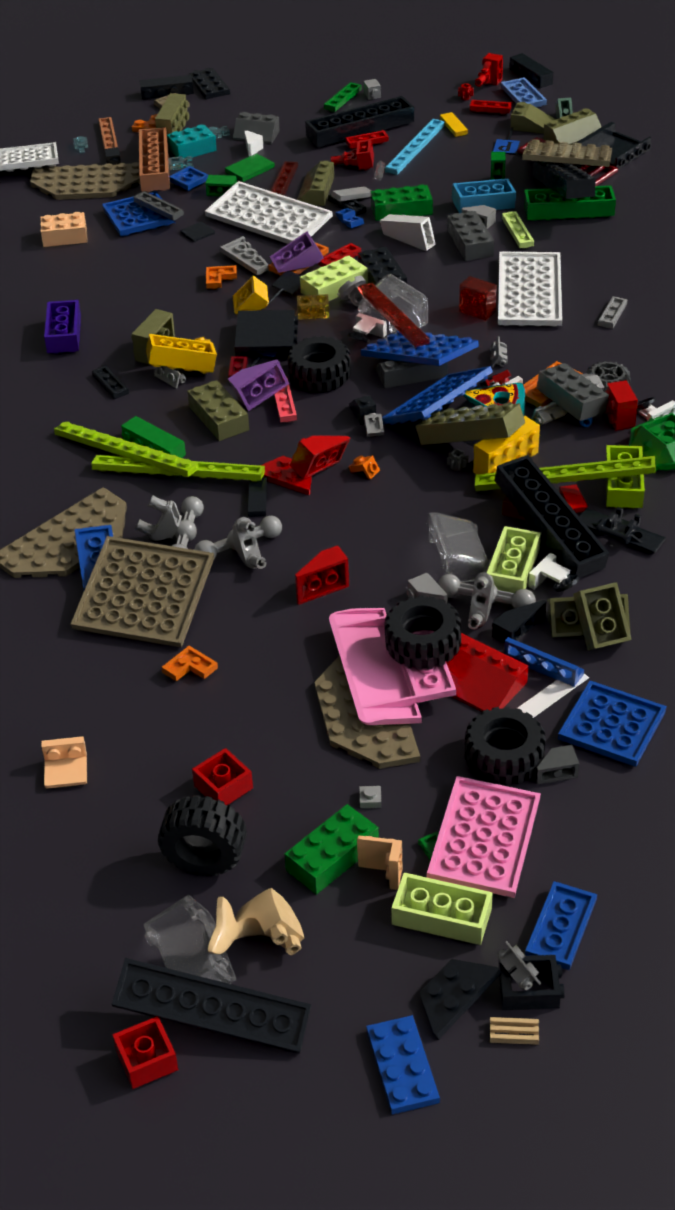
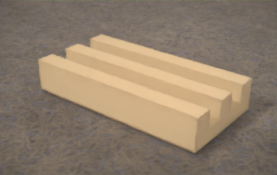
M490 1017V1043L539 1045V1019ZM519 1033H520V1034H534V1036H532V1035H519Z

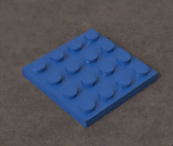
M157 191L149 193L153 196L162 199L157 193ZM134 196L102 204L104 212L120 236H127L131 233L176 223L175 220H170L134 202Z
M589 681L559 731L558 740L637 767L666 713L667 706Z

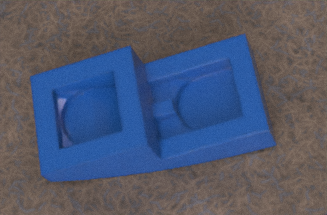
M347 208L335 212L338 219L350 228L364 224L363 218L357 217L355 210Z

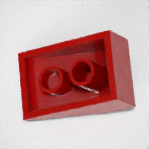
M311 436L306 439L303 438L297 444L298 447L292 456L293 459L290 466L304 480L339 463L351 438L349 436Z
M338 545L321 551L295 574L297 604L300 605L349 587L348 558Z

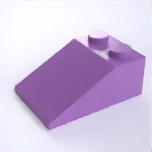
M307 231L270 256L279 273L311 267L314 264H318L324 258Z
M278 360L242 369L228 378L237 398L248 412L289 385Z

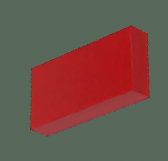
M577 484L559 487V493L576 513L583 512L588 508Z

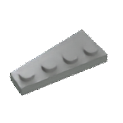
M244 236L220 247L221 253L252 273L261 275L268 271L269 264L261 256H258L257 251L251 248V244L246 242Z

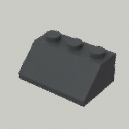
M240 112L236 118L233 140L245 141V131H250L262 135L263 143L272 144L280 132L279 116Z

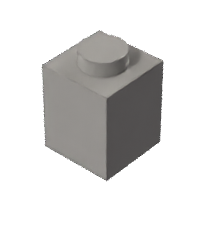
M376 79L363 81L364 94L368 100L381 98V85Z

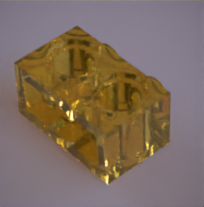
M328 294L297 296L298 319L329 318Z

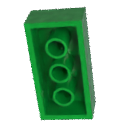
M421 184L413 187L405 186L403 188L370 191L371 208L375 221H380L389 214L407 216L433 215V199L428 185Z
M346 804L284 853L286 871L317 895L358 862L357 837L372 836L379 838V827Z

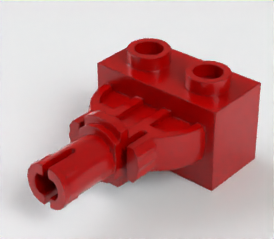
M488 53L482 60L483 69L478 73V78L475 80V85L478 87L482 86V84L498 85L502 81L503 55Z
M358 141L357 149L344 152L343 155L332 156L331 162H334V165L344 163L346 166H359V170L373 168L374 151L372 141Z

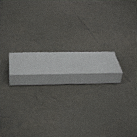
M366 187L332 191L331 196L339 201L371 197V190Z
M612 296L598 320V326L613 329L627 305V299Z

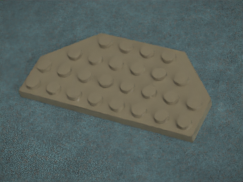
M139 163L33 168L30 183L31 187L39 188L40 192L46 195L51 194L56 200L109 198L116 196L117 192L121 190L124 192L132 188L134 183H140Z
M102 487L0 550V568L13 578H21L22 575L48 577V574H58L61 577L71 574L80 568L74 529L111 525L113 537L123 538L125 513L127 511L126 502Z
M339 655L314 682L330 746L336 749L340 747L347 750L349 755L360 760L366 759L379 769L420 762V753L410 724L366 725L359 720Z

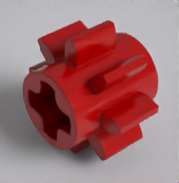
M462 84L461 88L458 87V97L461 96L462 100H469L471 96H474V88L470 84Z

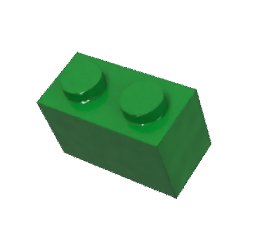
M491 152L490 180L505 179V152Z
M208 175L205 183L206 195L222 196L237 183L236 176Z

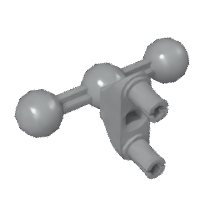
M152 495L148 506L163 513L155 525L139 519L135 530L149 535V538L153 541L173 538L175 535L177 542L172 546L188 549L187 543L192 541L197 534V528L193 522L195 518H198L203 513L202 501L194 496L184 499L181 504L184 518L181 520L182 516L179 514L174 501L168 500L167 502Z
M271 515L264 517L259 526L255 527V523L251 522L249 518L241 517L235 521L233 529L228 533L227 538L214 543L209 540L200 541L196 544L194 550L214 553L215 559L217 553L232 548L238 552L247 567L263 569L266 566L265 558L261 557L256 538L261 536L276 538L282 531V523L276 516Z
M484 572L479 573L475 577L474 585L461 583L458 577L453 574L443 575L437 583L447 593V598L455 597L458 594L472 596L468 627L474 630L487 622L490 609L495 601L512 604L514 608L536 602L534 594L527 589H520L515 593L498 590L494 585L492 576Z

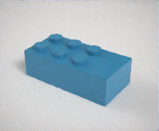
M508 178L453 183L451 199L459 213H462V208L480 205L492 207L496 210L515 208L516 191Z

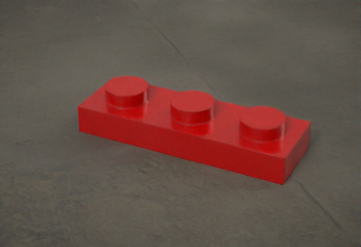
M472 100L470 104V111L509 114L511 110V102Z
M382 130L346 137L345 142L350 149H357L358 141L371 140L372 144H382L389 141V136Z
M349 243L324 256L318 265L324 267L345 256L354 258L361 252V248L353 243Z

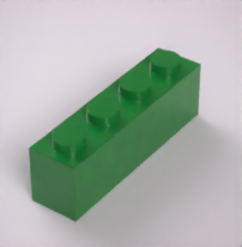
M137 416L121 425L122 437L126 441L135 442L138 445L147 446L180 458L186 455L183 440Z

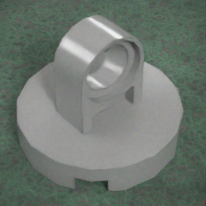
M356 276L354 281L350 282L348 280L339 288L337 295L341 300L350 299L355 306H363L367 302V296L362 290L366 285V281L363 276ZM358 295L362 297L361 303H358L356 300Z

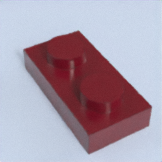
M231 356L228 378L247 368V357Z

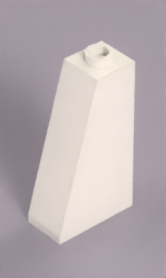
M389 214L380 220L384 235L424 251H428L436 245L429 217Z

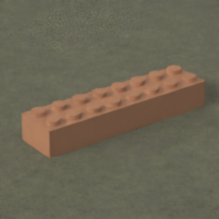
M166 127L139 129V176L141 191L152 192L153 190L166 191L170 189Z

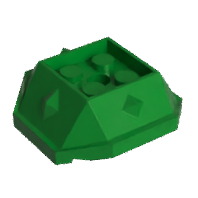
M673 413L662 417H650L649 421L631 429L629 446H642L643 457L655 456L656 471L675 470V415Z

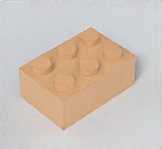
M84 212L41 216L43 247L87 243V227Z

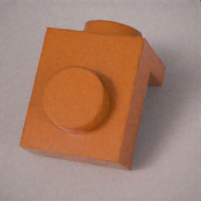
M358 456L349 466L351 473L364 471L367 479H372L380 471L373 456Z

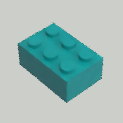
M197 125V127L186 128L179 132L174 131L167 135L168 149L179 161L217 151L216 136L205 125Z

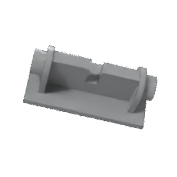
M498 336L496 341H493L490 346L492 368H494L495 364L504 367L508 363L507 345L500 342V337Z
M167 366L156 367L154 376L175 388L178 387L179 383L186 381L185 375L180 374V372L174 369H170Z
M553 401L547 406L536 408L531 420L535 419L537 424L543 425L553 420L552 417L554 420L564 417L567 411Z
M506 941L505 943L509 948L498 952V961L502 963L509 973L514 968H517L510 975L520 988L530 989L534 980L540 985L541 982L536 977L539 974L531 962L526 965L522 960L525 955L519 947L515 945L512 948L508 941Z

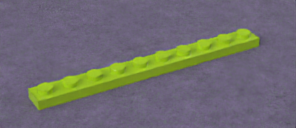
M62 422L54 428L55 435L186 477L199 470L198 463L189 459L170 455L163 451L154 450L147 446L138 445L135 442H129L122 438H116L109 434H103L96 430L71 424L70 422Z
M96 455L91 463L92 470L132 472L135 474L148 473L151 475L165 474L167 476L180 475L121 456ZM193 461L198 463L199 470L190 476L261 481L265 473V466Z
M655 456L543 467L539 469L551 483L557 484L656 473ZM496 472L476 474L475 490L500 489L494 481Z

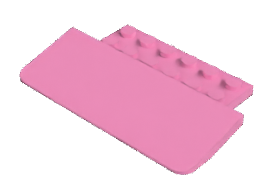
M385 608L347 609L332 613L329 616V622L357 715L363 724L422 723L417 703L456 695V687L446 661L440 667L434 666L433 669L422 668V670H418L416 667L408 668L404 664H399L389 655L385 644L384 622L387 615ZM418 630L412 632V634L427 635L434 631Z

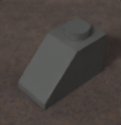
M572 745L551 748L537 766V784L578 778L579 761Z

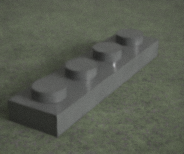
M145 191L134 196V202L170 220H177L184 215L183 209Z

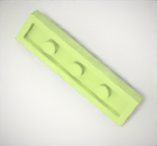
M517 212L502 213V220L519 248L534 246V240Z

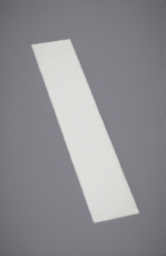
M584 674L575 687L556 680L519 706L518 709H521L523 713L528 712L534 718L589 677Z

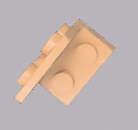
M84 736L42 741L45 761L44 785L46 789L87 784V752Z
M358 836V866L386 870V879L389 880L390 889L398 890L403 870L402 840Z

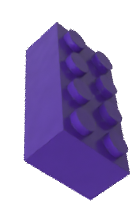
M79 300L47 302L44 334L47 353L56 354L59 352L79 351L81 325Z

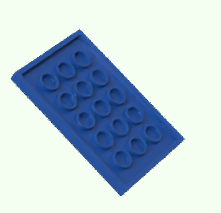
M398 330L396 334L387 335L385 339H379L376 343L368 344L367 347L361 349V356L440 366L479 347L478 340H473L471 337H447L445 334L432 335V333L421 334L419 331L407 332L406 330Z
M491 366L447 374L382 417L383 424L394 425L398 422L402 424L409 420L414 422L420 418L421 420L431 417L432 412L440 411L443 409L442 406L444 404L452 403L454 401L453 398L464 395L466 393L465 390L472 389L477 386L476 383L488 379V375L493 373Z

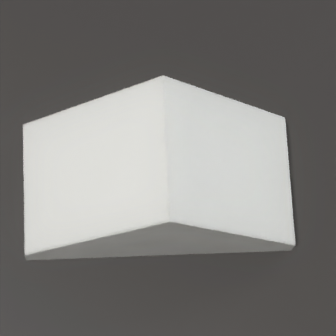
M245 131L248 156H252L263 149L262 135Z

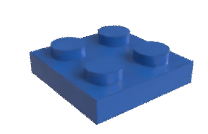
M191 166L169 176L170 182L188 191L203 184L208 178V174Z

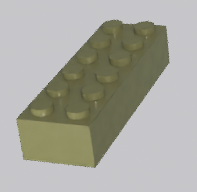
M508 402L503 405L491 404L488 407L478 405L473 408L462 407L458 410L449 408L444 411L432 412L431 417L421 420L415 427L421 445L508 438L525 424L520 403L512 404V402Z

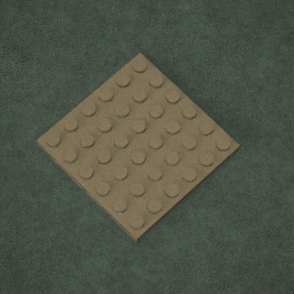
M532 139L531 142H528L522 155V160L609 167L612 148L608 145L595 147V144L581 146V143L567 145V142L555 144L554 141L542 143L540 140Z
M107 536L72 619V629L182 648L211 569L214 553Z

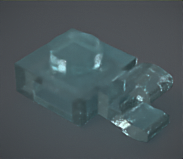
M79 136L73 138L75 149H79V153H85L84 148H88L87 137Z
M192 156L169 158L170 170H179L184 168V166L193 167V163H188L192 161Z

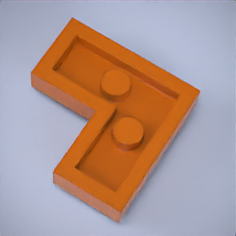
M157 114L152 115L149 121L135 120L132 125V132H139V129L156 128L155 118Z
M236 265L206 267V289L222 288V279H237Z
M188 646L161 668L162 673L175 681H178L189 671L205 679L218 669V663L193 647Z

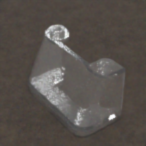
M392 274L384 276L359 302L358 309L360 313L369 315L372 309L389 320V331L392 334H396L398 330L412 332L428 324V300L426 296Z
M438 512L428 513V539L430 543L436 544L441 557V567L445 569V575L453 574L458 577L461 583L474 581L475 577L481 572L487 573L491 560L487 559L478 536L477 525L473 524L471 520Z
M189 894L144 923L146 930L145 938L151 946L155 945L160 950L166 968L228 984L236 981L227 952L225 951L222 954H211L208 952V945L216 924L209 911Z

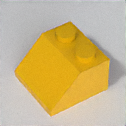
M252 276L233 295L235 314H238V311L262 310L269 303L267 285L255 276Z

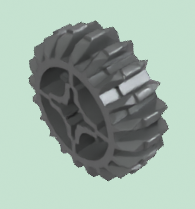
M597 362V364H592V366L588 367L586 372L587 374L599 376L605 387L603 391L607 389V383L627 380L628 384H630L631 380L630 371L627 370V367H623V364H618L617 362Z

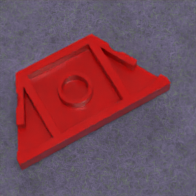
M281 456L261 465L265 466L263 477H267L268 482L310 495L312 476L303 480L290 466L291 458Z

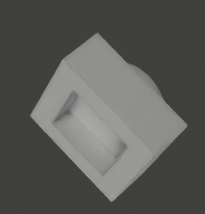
M359 786L360 808H381V786Z

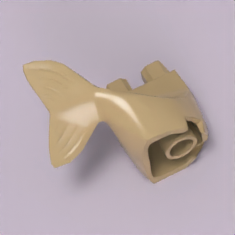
M272 888L265 890L240 908L235 917L228 900L224 897H218L216 927L208 945L209 953L222 954L230 947L234 940L256 935L271 937L276 945L284 947L291 956L301 950L300 942L305 938L301 925L290 905Z

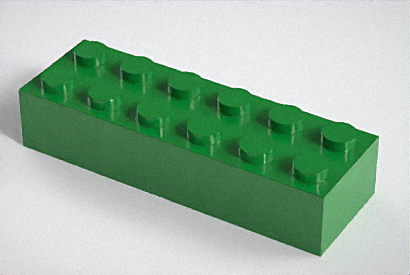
M612 185L595 186V197L566 199L550 188L524 190V209L527 220L615 216L616 198Z

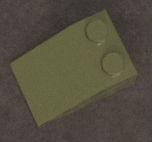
M517 102L511 114V127L516 131L544 134V124L556 119L531 104Z

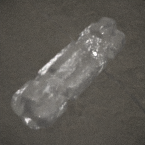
M382 161L377 163L374 177L378 180H381L384 173L385 163Z

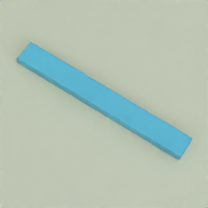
M432 119L385 167V172L398 175L445 126V121Z

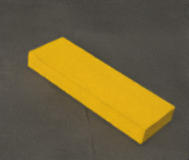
M453 112L440 115V120L445 121V126L455 137L468 134V129Z

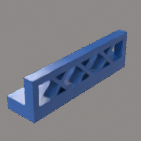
M509 637L505 640L504 654L528 665V668L573 687L576 686L584 675V669Z

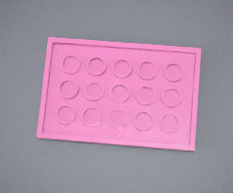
M456 776L428 867L427 878L515 898L541 793Z

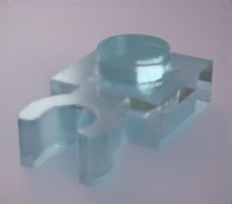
M227 126L208 128L216 136V139L222 138V135H230Z

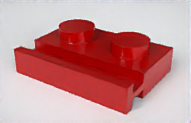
M507 369L493 376L492 380L486 379L485 381L488 387L492 386L491 384L494 382L503 385L509 382V378L512 376Z

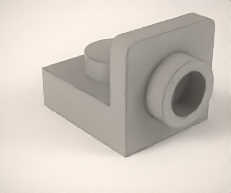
M376 413L365 415L363 423L366 428L367 437L384 435L382 415Z

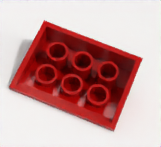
M461 633V646L458 653L449 662L446 661L456 687V695L452 697L481 712L487 709L490 711L493 707L504 708L528 681V665Z

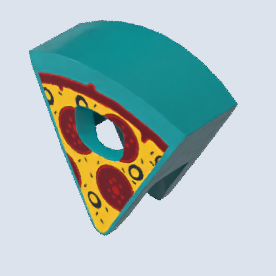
M522 383L503 384L465 391L464 397L477 406L488 407L491 404L503 405L508 402H512V404L520 403L524 416L525 389Z

